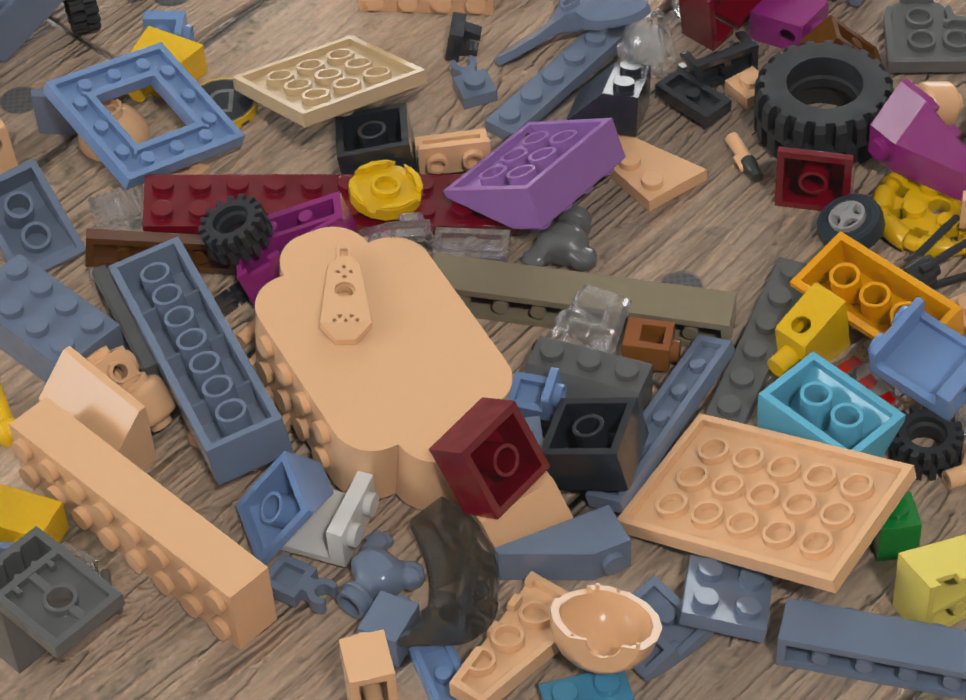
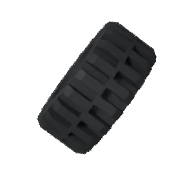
M824 40L823 43L807 41L802 46L797 47L794 44L786 47L783 50V54L780 52L776 53L768 60V63L762 66L755 82L753 123L754 130L757 132V138L776 159L778 146L854 155L856 163L863 164L872 158V155L868 152L870 124L894 92L891 75L877 58L872 59L873 56L864 49L858 51L853 45L848 43L838 45L830 40ZM826 103L839 107L817 108L809 106V104Z

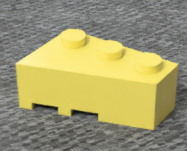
M966 534L898 553L892 606L904 619L929 624L938 623L950 627L966 618Z

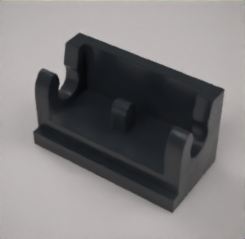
M739 31L735 33V36L741 43H734L729 48L712 52L699 59H695L689 51L681 52L680 57L686 63H679L678 68H682L714 88L725 84L726 79L751 66L758 70L759 44L753 41L745 31Z

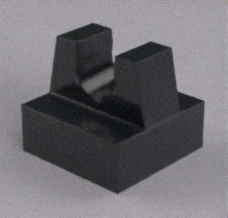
M453 12L445 55L446 61L455 60L458 63L459 56H477L479 42L477 41H480L482 26L467 22V14Z

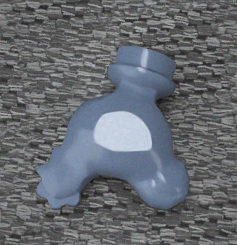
M376 530L371 535L365 536V543L361 546V551L353 557L351 562L354 582L344 583L341 591L336 596L342 610L355 619H361L368 612L380 591L396 596L403 590L412 591L418 589L425 582L426 575L423 565L416 561L399 560L388 552V549L393 546L394 540L387 531L381 532Z

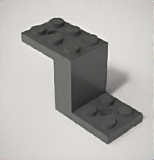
M35 526L0 554V658L19 674L47 651L59 659L125 605L123 594L43 530Z

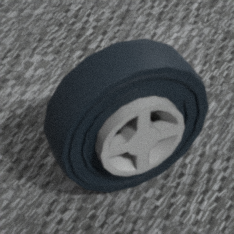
M848 194L827 204L820 212L816 225L818 236L824 246L841 231L869 249L882 237L885 229V219L881 207L872 197L864 194Z

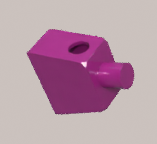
M762 0L750 11L749 37L752 40L782 49L794 44L797 47L801 46L800 40L828 17L829 3L827 0Z

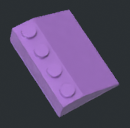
M612 118L528 122L443 191L447 198L510 228L530 229L532 232H538L548 228L552 224L551 221L560 213L569 210L573 206V202L581 195L590 192L594 188L593 185L602 177L611 174L614 171V167L626 156Z

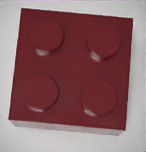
M482 397L429 448L430 453L465 514L497 520L551 467L519 407L513 400Z

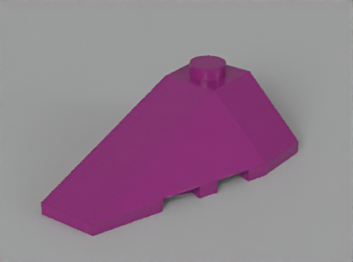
M906 78L899 83L870 124L868 152L875 160L883 163L892 172L962 201L963 191H966V148L959 138L962 133L955 124L948 127L936 113L940 107L934 99Z

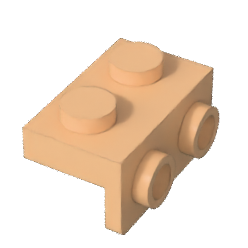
M486 128L414 137L419 174H447L468 171L491 152L490 139L487 137Z

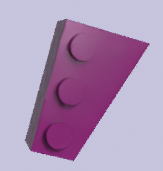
M340 191L267 215L273 226V237L268 238L270 241L267 247L260 246L262 250L260 255L257 256L255 253L249 255L250 261L245 263L244 259L241 258L239 265H236L237 279L254 308L257 294L261 288L271 280L280 277V255L284 247L291 240L324 227H341L357 233L356 222Z

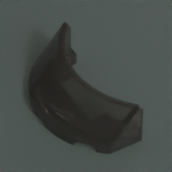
M441 496L410 520L409 527L418 542L427 569L429 601L428 606L421 611L420 621L400 635L398 640L399 646L466 644L484 633L491 626L497 614L499 606L498 592L500 588L492 553L487 552L480 545L478 540L480 528L471 515L465 514L462 509Z

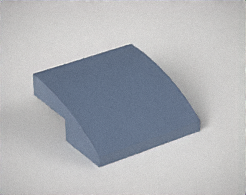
M655 575L633 594L652 607L659 615L662 625V631L650 656L638 666L632 668L646 682L670 670L714 635L712 631L679 624L682 600Z

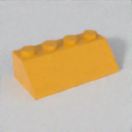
M841 231L790 281V286L803 295L817 282L845 300L848 324L872 340L879 333L885 334L893 325V319L899 309L904 305L909 306L916 297H920L925 301L926 313L961 335H964L961 306Z

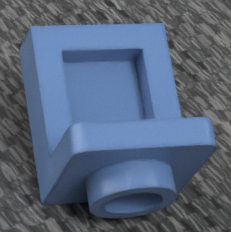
M551 367L548 377L515 371L509 400L516 402L522 415L525 417L540 416L541 420L552 421L560 399L566 398L567 385L562 383L559 368Z

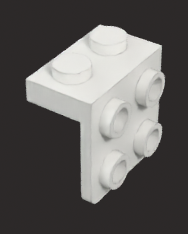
M357 471L346 493L333 489L334 493L280 550L346 568L355 548L359 546L362 540L363 533L371 517L375 515L379 505V493L375 492L373 474Z

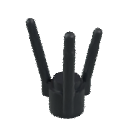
M953 215L916 252L903 259L905 265L900 267V269L934 290L966 281V272L937 280V276L941 274L939 264L966 248V239L953 245L936 257L931 255L924 257L959 221V215Z

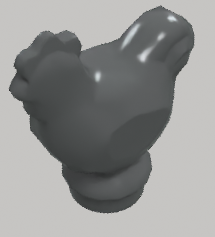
M573 205L569 210L562 212L558 217V221L542 230L536 243L530 247L529 251L523 253V264L544 267L546 264L553 263L572 266L576 270L583 272L594 268L597 263V254L595 249L589 246L588 238L592 227L591 214L585 208Z

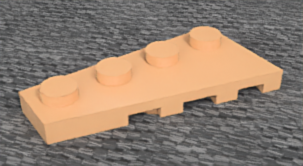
M531 571L524 580V588L519 594L514 593L507 603L505 614L499 621L495 620L487 630L486 640L481 646H476L449 682L450 695L457 700H502L557 654L560 650L553 638L550 627V607L555 596L559 598L568 591Z

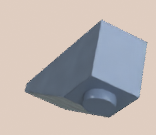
M606 505L496 547V574L500 580H525L528 574L533 571L547 580L594 581L607 575H615L631 566V539L611 507Z

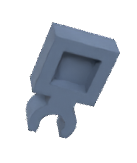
M468 56V66L465 67L458 66L455 60L450 61L453 88L464 110L498 101L497 89L486 68L477 71V60L474 56Z
M283 552L269 568L273 597L294 608L298 606L301 600H305L312 611L325 614L327 611L326 600L319 596L329 595L336 598L339 593L336 582L328 578L319 579L317 568Z

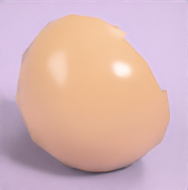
M596 583V585H586L585 589L567 592L559 598L555 596L550 607V627L561 654L575 666L595 674L613 675L635 668L650 656L662 631L659 615L647 602L630 592L610 586H601L599 583Z

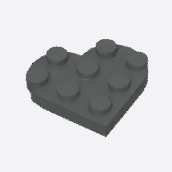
M900 0L899 3L886 7L883 29L888 73L966 71V17L954 15L949 5L944 7L934 2V0Z

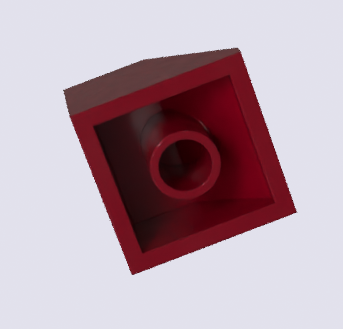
M778 146L774 206L822 211L827 204L835 199L852 194L856 157L848 154Z

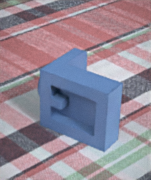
M144 11V29L151 26L194 41L193 25H188L186 11Z

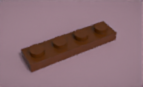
M87 228L85 267H99L105 264L106 268H108L109 265L178 236L199 273L237 274L236 265H232L231 261H229L228 265H223L220 260L216 262L213 259L200 234Z

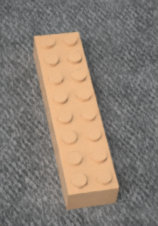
M45 397L9 424L14 440L11 446L19 458L21 466L19 474L22 480L30 488L34 489L37 487L45 493L46 497L62 501L64 509L71 514L73 520L81 529H90L98 536L100 542L107 550L111 552L116 550L125 557L128 565L136 573L140 574L143 572L150 577L162 594L166 596L171 594L180 601L184 610L191 617H200L205 621L217 638L222 641L228 640L241 650L277 620L269 568L51 399Z

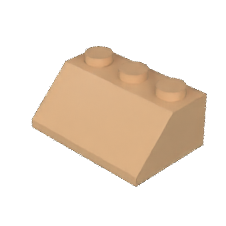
M71 346L65 348L39 397V401L45 397L51 399L141 470L156 461L157 458L146 407Z

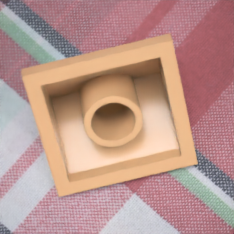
M547 471L498 520L474 516L494 550L496 547L574 518L554 479Z

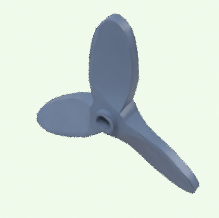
M559 0L560 5L543 26L502 51L495 59L498 65H502L560 33L602 30L637 22L650 14V5L647 0Z

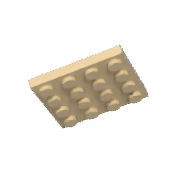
M353 35L232 77L234 90L304 128L319 127L327 119L349 116L354 113L355 109L366 105H379L385 101V98L396 94H409L415 90V87L428 83L426 69Z

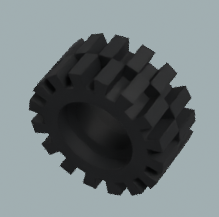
M96 0L63 1L68 22L74 35L101 28V17Z
M239 194L237 200H235L233 195L226 197L227 202L222 204L221 200L215 203L217 208L213 210L209 207L205 212L208 217H201L200 224L202 225L198 227L200 237L216 262L220 260L223 265H228L229 261H231L232 265H239L241 258L244 259L245 263L250 261L249 255L255 253L257 256L262 253L260 246L267 247L270 243L268 238L273 237L272 223L259 200L256 201L255 197L251 195L246 198L245 194Z
M916 405L910 406L909 414L903 409L901 412L906 415L905 421L888 447L889 459L914 465L917 477L915 480L920 481L922 480V475H928L929 481L936 480L937 473L942 477V471L958 466V462H961L964 443L963 425L960 420L955 422L954 415L948 422L924 406L922 411H918ZM916 438H930L940 443V445L922 447L913 443L912 440Z

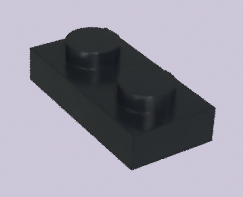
M680 67L655 84V95L705 128H708L731 111V99Z

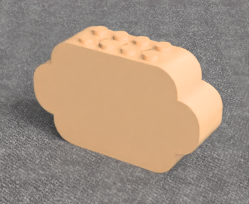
M324 227L294 238L281 252L280 277L264 285L255 300L256 368L261 381L265 385L270 384L274 390L278 407L283 413L288 412L293 419L294 430L301 441L306 440L308 442L313 459L322 463L334 484L342 492H347L357 471L373 474L375 492L379 493V499L396 493L406 504L425 511H440L460 504L430 453L429 448L482 397L509 400L513 376L508 362L428 252L414 241L400 237H385L368 243L358 233L341 227ZM336 246H351L352 259L360 263L372 318V328L357 345H335L319 328L327 267L329 262L336 259ZM344 291L340 292L338 295L347 297L352 294Z

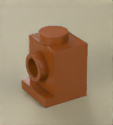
M629 317L622 343V357L653 364V370L669 372L671 362H679L682 340L675 339V322Z

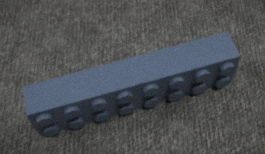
M177 236L109 265L108 268L113 281L218 485L275 461L284 450L293 453L294 451L279 411L179 237Z

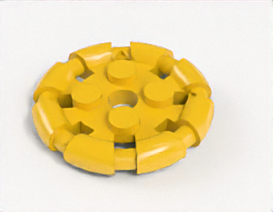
M890 172L883 178V184L876 187L872 197L879 204L884 214L885 229L882 236L896 248L902 251L908 249L916 252L953 215L956 214L960 217L962 201L895 172ZM932 210H943V211H945V212H942V213H940V214L938 215V214L932 213L931 211H932ZM958 221L924 257L927 255L936 257L953 245L966 239V229H960ZM957 236V241L950 240V238ZM966 248L954 256L964 255L966 257Z

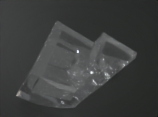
M585 284L574 296L571 306L562 310L554 319L557 324L546 337L614 354L632 300L618 293ZM538 339L533 343L531 350L534 349Z

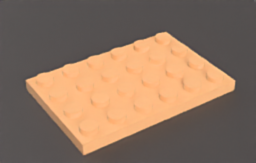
M699 413L622 511L618 520L630 536L837 593L917 477L914 465Z

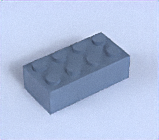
M20 253L0 267V349L47 383L62 351L68 346H71L84 358H87L105 345L109 350L122 345L125 348L119 323Z

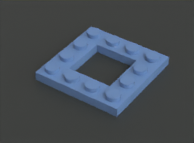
M162 42L47 81L42 92L126 190L143 184L145 176L148 174H169L242 146L245 138L242 131ZM151 85L187 126L137 144L102 102Z

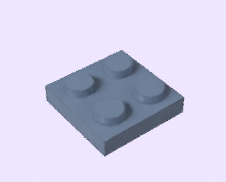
M690 554L679 624L764 643L768 627L773 576L712 558Z

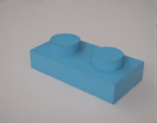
M625 671L613 675L587 672L538 684L540 700H635Z

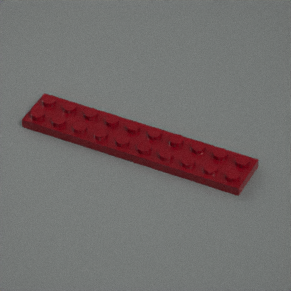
M148 174L145 176L143 231L200 234L198 232V227L202 226L200 219L201 217H208L205 213L210 207L215 210L217 208L215 205L217 201L221 200L222 204L227 202L226 197L233 195L235 200H237L239 194H245L246 198L250 195L255 197L256 201L259 200L268 215L340 191L356 222L357 233L365 237L517 236L518 229L510 228L445 196L443 190L461 177L462 174H419L423 184V196L420 206L408 216L386 221L370 218L358 212L351 204L348 186L350 178L354 174Z

